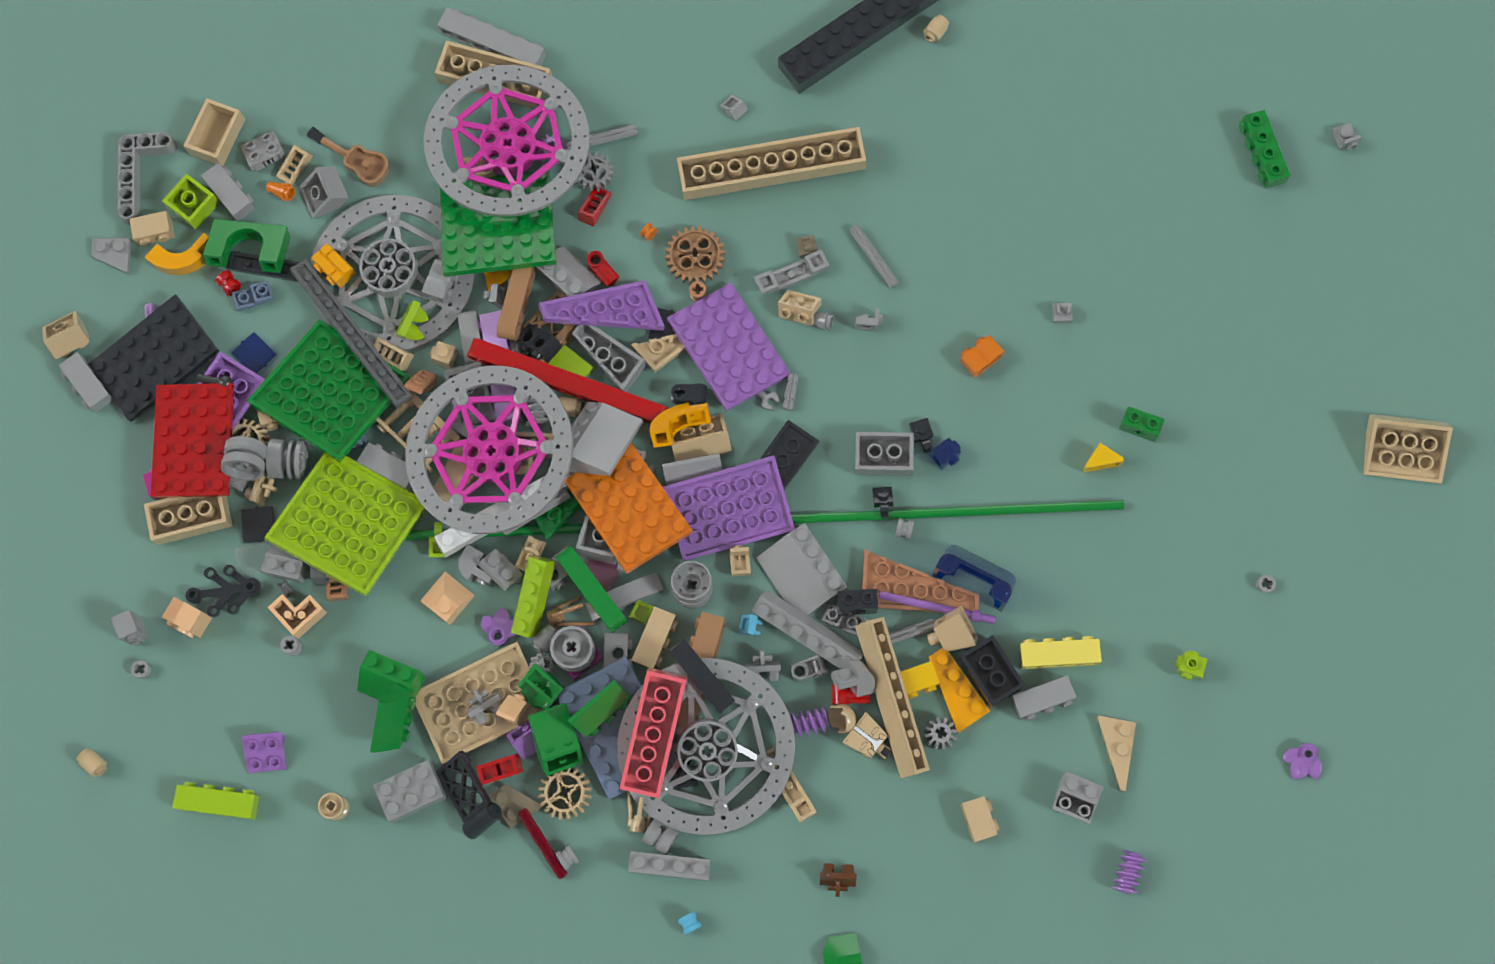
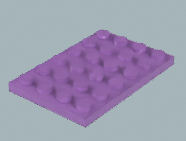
M732 283L667 317L668 323L726 412L788 378V375L791 374Z
M774 455L662 486L693 530L692 534L678 542L683 561L776 536L795 529Z

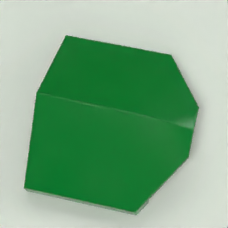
M537 664L531 667L518 684L524 698H526L525 700L534 708L540 709L550 708L565 689L552 674Z
M850 933L829 937L823 951L824 964H862L857 934Z

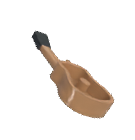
M314 126L307 133L309 139L318 144L322 143L345 157L343 163L346 169L355 173L366 186H378L387 177L390 165L386 156L382 153L366 150L361 145H354L348 151L327 139Z

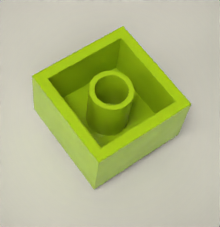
M187 173L162 200L170 211L195 230L220 204L212 192Z

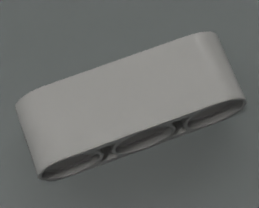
M477 310L458 313L465 363L477 362L467 357L473 338L482 339L478 326Z

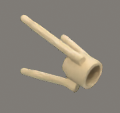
M627 791L629 831L645 833L652 817L648 815L645 821L646 817L641 816L643 797L639 799L637 816L634 815L633 817L632 795Z

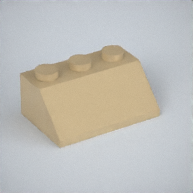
M722 413L710 416L711 423L690 426L678 431L674 435L673 445L671 446L675 462L714 454L722 455L732 451Z

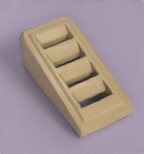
M293 145L276 177L293 185L313 155ZM300 154L303 156V158L300 159L297 157V155ZM293 160L299 162L298 166L292 163ZM291 166L296 170L293 172L288 167ZM285 171L292 175L291 178L284 175Z
M377 337L373 346L379 352L382 344L385 345L380 354L383 359L399 370L406 371L414 355ZM389 348H391L388 357H385ZM396 351H397L398 354H397L395 360L393 361L392 359H393V357H394V355H395V353H396Z

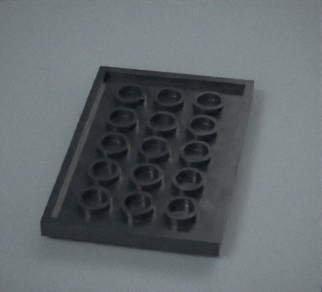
M175 294L91 361L88 366H90L97 379L101 381L103 387L111 395V398L127 420L132 422L155 403L156 385H175L181 383L220 350L180 297Z

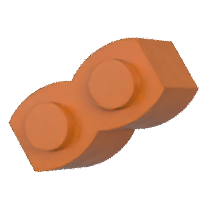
M990 335L987 337L982 336L975 342V347L971 349L968 347L961 353L960 363L974 378L982 374L1004 355L1005 351Z

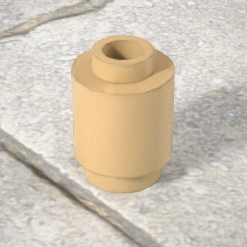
M942 15L934 17L923 31L925 39L931 43L938 42L947 31L949 21Z
M560 396L559 399L564 405L568 416H579L583 409V401H579L578 398Z
M86 748L77 756L78 765L92 777L101 776L107 769V762L94 750Z

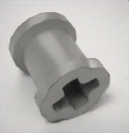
M286 636L281 640L280 648L288 655L296 656L301 652L302 644L294 637ZM290 643H293L292 646H293L294 648H293L292 650L289 649V648H290V646H289Z

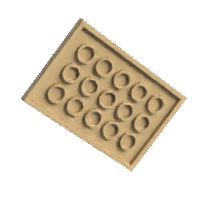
M518 642L419 690L415 705L443 765L459 751L463 750L469 753L510 733L518 727L515 724L502 720L496 714L494 715L490 707L483 710L488 719L480 725L473 717L470 719L467 714L468 709L479 703L478 701L471 705L469 701L475 697L473 691L476 689L479 694L485 690L488 692L489 695L484 697L483 700L496 691L500 695L501 703L504 702L508 695L514 696V694H518L524 697L518 684L530 668ZM529 704L521 724L528 720V715L540 712L542 709L534 708Z

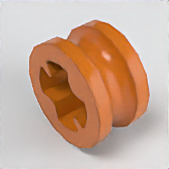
M648 223L641 230L640 236H645V240L650 241L656 235L658 228H653V224Z

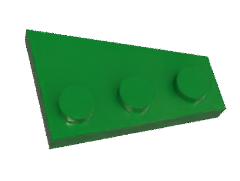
M569 488L567 491L570 494V499L535 518L547 540L581 507Z

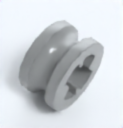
M1264 575L1258 578L1256 587L1262 593H1269L1275 589L1276 581L1272 576ZM1263 579H1265L1266 582H1270L1271 585L1268 586L1269 589H1267V587L1262 586V583H1264Z
M138 660L133 663L131 673L140 679L147 678L151 673V666L145 661ZM139 666H145V668H143V670H145L143 674L140 672L137 673V671H139V669H137Z

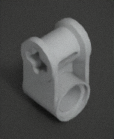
M815 655L795 663L792 666L790 675L792 680L799 683L824 676L830 672L825 667L823 657ZM802 668L805 675L798 677L795 675L794 670Z

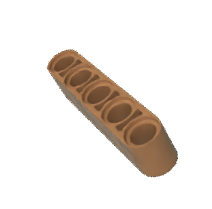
M536 267L513 269L497 325V338L518 339L534 282Z

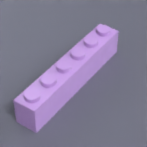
M501 310L479 315L480 322H478L480 333L483 335L481 340L510 350L509 339L497 338V325ZM489 385L492 390L489 393L490 396L514 395L517 388L505 385ZM510 402L492 403L495 409L492 411L494 421L497 420ZM514 410L503 422V425L512 424ZM522 410L520 411L518 423L523 422Z

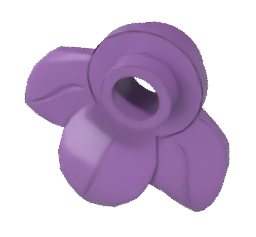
M504 607L499 609L493 618L483 616L481 621L482 629L488 634V639L493 645H503L507 638L516 635L511 633L514 619L510 620V616ZM501 633V638L495 639V635Z
M1304 743L1299 748H1290L1285 752L1282 759L1287 763H1291L1290 773L1292 779H1301L1307 774L1313 779H1317L1321 774L1322 764L1317 758L1318 749L1315 745ZM1307 750L1312 751L1309 757L1305 756V751Z

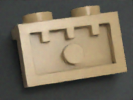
M787 290L778 301L779 317L812 326L814 324V314L822 305V299Z

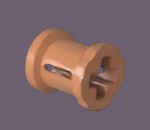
M695 281L690 285V297L694 302L707 296L704 283Z

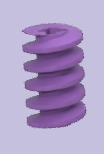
M824 707L821 708V713L815 708L813 715L809 710H806L805 717L802 712L798 713V718L793 713L790 717L794 735L798 733L800 738L803 736V731L810 736L811 729H813L815 734H818L819 728L826 732V726H828Z
M1123 849L1128 855H1121V859L1125 863H1119L1118 866L1123 871H1116L1120 878L1114 879V882L1118 886H1112L1111 888L1130 895L1138 892L1133 888V886L1140 885L1135 878H1142V875L1137 871L1145 869L1140 865V862H1147V860L1140 854Z

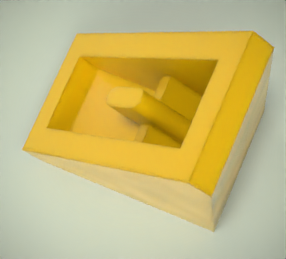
M1099 443L1084 466L1083 472L1121 466L1124 458Z

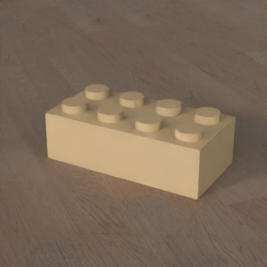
M227 496L166 498L144 504L150 540L157 545L233 526Z

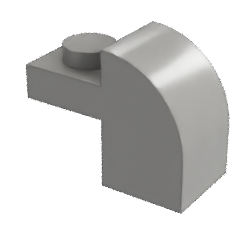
M467 544L459 558V570L462 576L470 584L475 577V581L480 585L485 586L488 584L492 586L494 580L478 566L479 561L486 557L485 554Z
M849 661L848 668L831 672V679L839 690L850 687L856 697L875 693V679L861 661Z

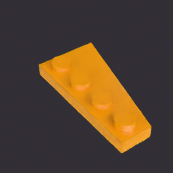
M941 648L928 657L929 662L932 661L940 682L941 693L947 704L955 729H957V734L990 712L949 651Z

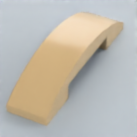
M776 746L766 751V756L774 758ZM791 771L782 794L799 823L816 814L817 811L793 771Z

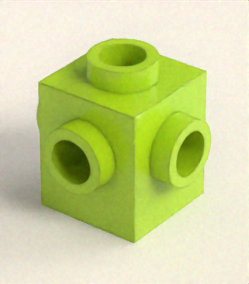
M1188 650V652L1182 653L1181 656H1177L1175 661L1176 673L1181 674L1180 677L1186 680H1192V678L1200 680L1203 678L1208 659L1200 657L1199 653Z

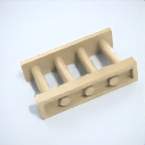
M409 389L408 391L412 394L411 400L399 406L384 421L379 417L376 420L378 423L376 427L383 434L388 432L405 450L406 443L402 439L409 433L415 416L397 434L389 426L407 408L414 405L419 410L424 403ZM439 416L436 417L432 424L427 440L435 432H439L445 424ZM450 428L440 444L462 439ZM426 458V470L431 474L433 470L429 464L433 459Z

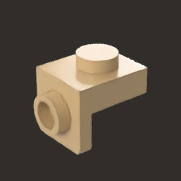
M743 545L734 546L730 549L729 553L731 577L751 575L749 547Z

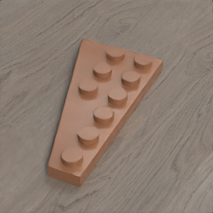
M864 549L862 589H877L878 609L941 613L879 599L880 591L955 608L962 606L964 610L979 611L978 594L958 586L956 587L941 579H936L926 573L901 563H896Z

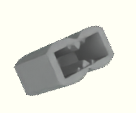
M435 259L422 289L423 297L445 304L446 300L452 296L453 289L451 287L453 283L458 281L459 275L444 277L443 263L441 260Z

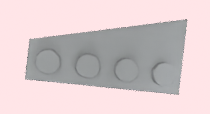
M578 325L572 333L578 344L618 389L628 392L647 366L645 359L596 326Z

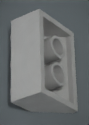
M564 246L556 249L557 265L536 267L538 274L565 297L596 291L603 284L595 273Z
M720 454L662 464L666 485L722 470Z

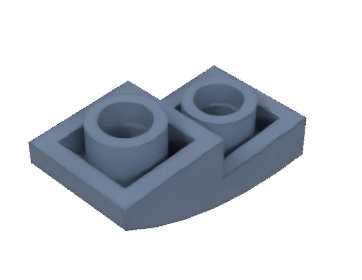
M269 281L252 284L248 289L232 292L237 312L256 307L274 299Z

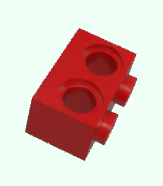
M519 753L476 766L482 785L524 772Z

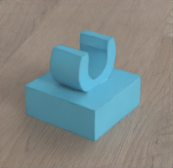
M742 615L738 634L743 636L760 635L761 632L755 629L756 625H762L763 622L757 620L758 616Z

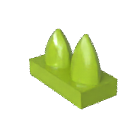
M415 300L410 302L394 336L409 340L424 339L421 330L412 323V321L425 322L429 320L425 310L420 307L421 303Z

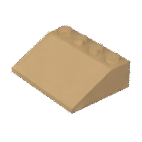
M1369 414L1363 474L1442 484L1453 427L1446 422Z

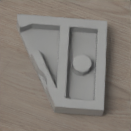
M130 238L92 239L91 256L95 260L123 271L125 274H130L132 240Z

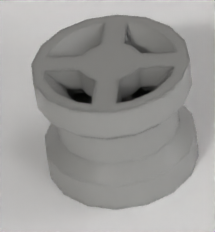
M899 518L895 537L904 536L910 540L914 521L910 520L907 522L903 518Z
M570 845L566 846L564 851L555 853L565 870H568L573 863L577 864L580 862Z

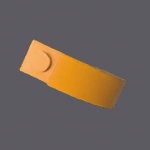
M203 233L190 249L177 254L170 253L156 244L145 258L156 269L166 274L185 275L192 273L206 264L203 254L209 236Z
M689 402L683 403L660 413L650 426L653 447L673 445V437L678 431L690 426L711 423L708 403L692 406L689 405Z

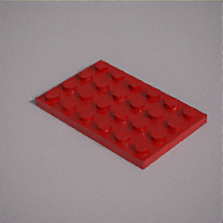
M220 383L156 385L151 479L152 498L230 496L231 477L224 474L220 467L224 456L225 442L232 438L233 383H229L227 386H221Z

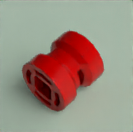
M230 270L221 272L215 279V282L219 287L223 288V292L227 296H232V292L239 291L242 287V284L237 279H234V275Z

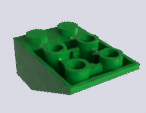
M566 703L528 715L538 762L546 777L584 763L574 726L568 721L571 717Z

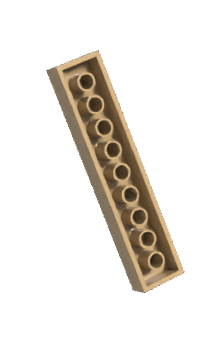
M860 127L677 158L684 200L866 169V157Z

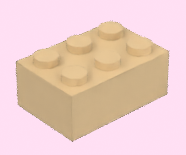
M206 98L183 146L189 155L213 164L219 163L223 167L246 119L240 110Z

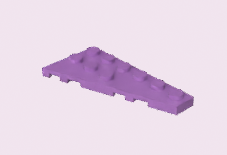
M645 280L539 303L540 312L546 323L664 330L665 327Z

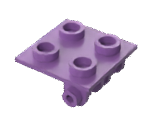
M271 732L242 735L247 773L287 769L283 745L285 734Z

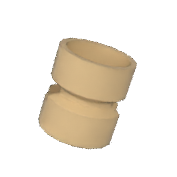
M327 793L320 798L318 810L323 817L339 821L347 816L349 803L341 795Z

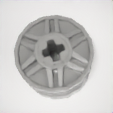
M270 439L266 453L268 477L271 479H283L287 472L290 480H293L295 477L297 480H303L308 467L306 441L299 440L297 442L295 439H292L289 445H287L285 439Z
M686 561L674 569L671 576V587L676 601L681 606L689 609L704 606L710 600L713 593L712 577L708 568L697 561ZM689 585L696 586V589H689Z

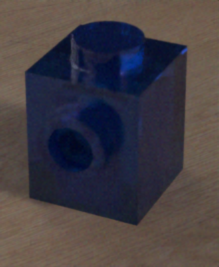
M947 438L931 451L930 456L943 470L948 465L953 466L960 460L961 447L955 440L952 441L950 438Z

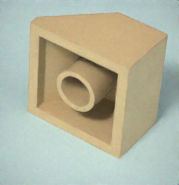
M76 310L42 327L43 342L55 359L67 357L71 351L77 348L82 349L90 342L89 334Z

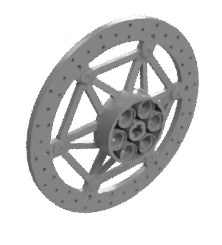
M406 195L374 197L353 205L336 217L321 235L312 256L328 243L334 250L340 252V256L345 261L347 256H349L358 264L361 275L347 291H345V285L339 288V295L335 297L343 307H347L383 327L382 334L361 329L373 345L377 337H380L409 351L437 339L457 321L458 313L464 311L471 296L475 274L459 275L458 281L454 284L452 296L446 300L445 304L423 297L422 291L412 287L417 280L423 286L426 281L420 275L419 268L437 255H439V260L442 261V238L439 240L402 221L401 214L422 218L441 231V208L426 200ZM387 214V220L348 241L343 239L359 223L378 215ZM387 227L383 239L372 243L368 247L354 246ZM400 227L432 244L409 248L402 241ZM394 229L396 239H389ZM394 248L391 253H386L387 249ZM431 251L419 261L414 256V253ZM353 252H360L363 254L361 258H359ZM377 257L376 261L369 262L371 258ZM404 257H410L408 261L402 262ZM311 259L310 265L329 288L328 281L325 279L327 275L324 272L320 274L313 267L315 263ZM405 274H408V275H409L407 279H405V280H402V279H401V277H402L403 275H405ZM371 275H377L375 279L369 280ZM364 281L368 288L352 295ZM392 283L390 288L385 289L386 284ZM405 293L430 301L421 306L425 312L436 306L442 308L429 322L418 327L424 339L409 340L394 336L403 318L401 317L396 320L401 298ZM372 294L378 295L384 319L382 320L352 302ZM385 298H395L390 317ZM314 303L323 321L329 326L333 327L331 323L327 320V318L324 316V314L321 312V310ZM382 344L379 350L380 353L382 352L385 346L384 344Z
M701 658L716 678L736 683L751 692V695L746 699L731 695L735 699L733 703L740 704V706L718 720L713 719L701 697L702 691L687 676V673L678 663L661 670L688 677L683 700L688 697V725L685 728L676 727L675 734H679L677 744L672 743L671 750L677 753L678 758L664 777L660 797L651 799V796L630 792V794L638 804L640 797H643L642 809L664 825L685 833L711 835L729 832L749 824L766 812L777 800L792 771L795 755V735L793 724L784 702L776 690L762 676L733 661L718 658ZM644 684L630 700L620 723L617 752L622 776L633 733V725L637 716L635 711H638ZM694 698H696L705 715L704 718L694 719ZM760 705L764 706L773 724L776 738L774 758L766 756L756 709ZM743 712L734 730H731L725 723ZM749 715L752 719L759 754L736 742V737ZM700 726H706L708 731L706 734L701 735L697 732V729ZM721 731L727 733V737L724 740L716 738L717 734ZM685 740L693 741L691 748H685L682 744ZM705 746H709L710 753L704 751ZM724 751L732 753L729 759H723L721 754ZM738 751L754 759V761H736ZM695 759L698 761V764L691 768L687 765V762ZM681 765L687 774L670 781ZM709 765L717 766V770L714 773L706 771ZM755 767L727 795H724L725 776L732 768ZM762 770L770 772L765 783L753 797L732 810L728 809L727 803ZM694 778L703 781L712 799L673 789V787ZM719 779V793L717 795L710 781ZM666 794L709 805L714 807L715 814L700 815L687 813L670 806L662 798Z

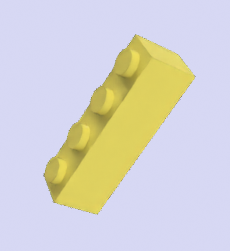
M1084 636L1082 640L1066 637L1062 638V641L1047 638L1043 639V642H1035L1034 639L1023 640V643H1020L1018 646L1020 670L1099 665L1102 662L1100 640L1094 639V636Z

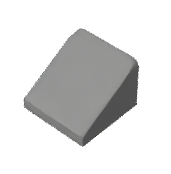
M733 94L720 105V108L735 121L748 110L744 101Z

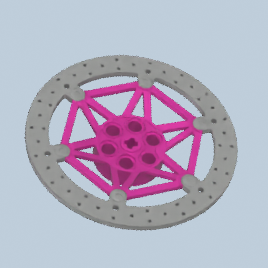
M520 65L491 66L474 71L457 80L443 92L434 104L424 131L426 161L439 187L451 199L472 211L500 217L532 213L549 206L570 190L581 175L587 161L590 146L589 127L585 112L570 89L543 71ZM502 83L528 85L546 93L550 97L546 100L505 89L502 87ZM489 86L490 91L456 118L449 116L465 97L478 89ZM504 96L539 106L520 119L514 118ZM489 99H492L490 124L485 125L463 121ZM498 99L507 115L505 118H497ZM559 107L566 114L571 127L572 143L570 151L563 149L555 117V110ZM541 113L534 127L530 128L526 122ZM547 115L550 116L556 147L535 139V135ZM464 128L479 130L483 132L481 134V137L478 139ZM444 129L450 130L453 136L459 169L454 173L450 171L443 155L442 136ZM503 129H509V130L506 131V132H502V131H501V130H503ZM459 132L480 147L478 153L466 165L463 162L458 137ZM520 134H526L524 137H519ZM536 147H538V148H540V149H542V150H545V151H547V152H549V153H546V154H536V153H537V148H536ZM524 150H529L528 153H522ZM493 156H497V157H498V158H496V159H490V158L493 157ZM483 158L485 165L474 167ZM551 159L522 182L523 172L534 161ZM511 161H514V162H515V163L512 164V165L508 164V163L511 162ZM558 162L565 164L550 183L533 193L525 194L524 190ZM493 169L495 173L504 175L510 184H504L474 174ZM512 175H517L516 181H514ZM467 180L511 192L512 197L496 198L486 196L469 189L464 183Z
M484 366L462 372L450 378L433 391L422 404L412 422L406 444V468L411 487L420 503L431 515L454 529L473 534H494L517 528L540 514L554 500L566 480L573 455V433L569 416L564 405L552 389L528 372L507 366ZM485 385H505L517 388L515 394L509 396L469 397L467 393L468 390ZM529 397H533L546 412L553 430V440H546L527 406L526 402ZM455 399L457 404L432 444H426L429 431L436 417L448 403ZM510 402L494 423H490L473 406L474 403ZM468 409L482 422V425L473 429ZM521 409H523L538 437V441L521 439L516 435ZM514 410L511 428L503 425V422ZM462 411L468 432L467 439L440 444L458 414ZM507 433L506 438L501 440V436ZM488 434V438L482 441V437ZM523 446L534 447L535 449L524 453ZM463 447V456L460 457L443 450ZM515 449V453L509 456V452ZM478 450V454L472 457V453ZM538 454L517 488L515 474L522 466L523 460ZM546 455H553L551 465L544 480L536 491L524 500L521 495ZM440 457L466 465L467 468L457 489L454 488ZM426 458L433 459L451 495L448 502H445L432 486L426 470ZM505 465L504 471L499 473L500 467ZM486 466L485 472L480 473L481 468ZM471 474L479 478L465 489ZM504 481H510V490L503 483ZM484 482L496 483L505 493L504 496L468 497L471 492ZM507 502L511 506L509 510L489 515H476L460 511L464 503Z

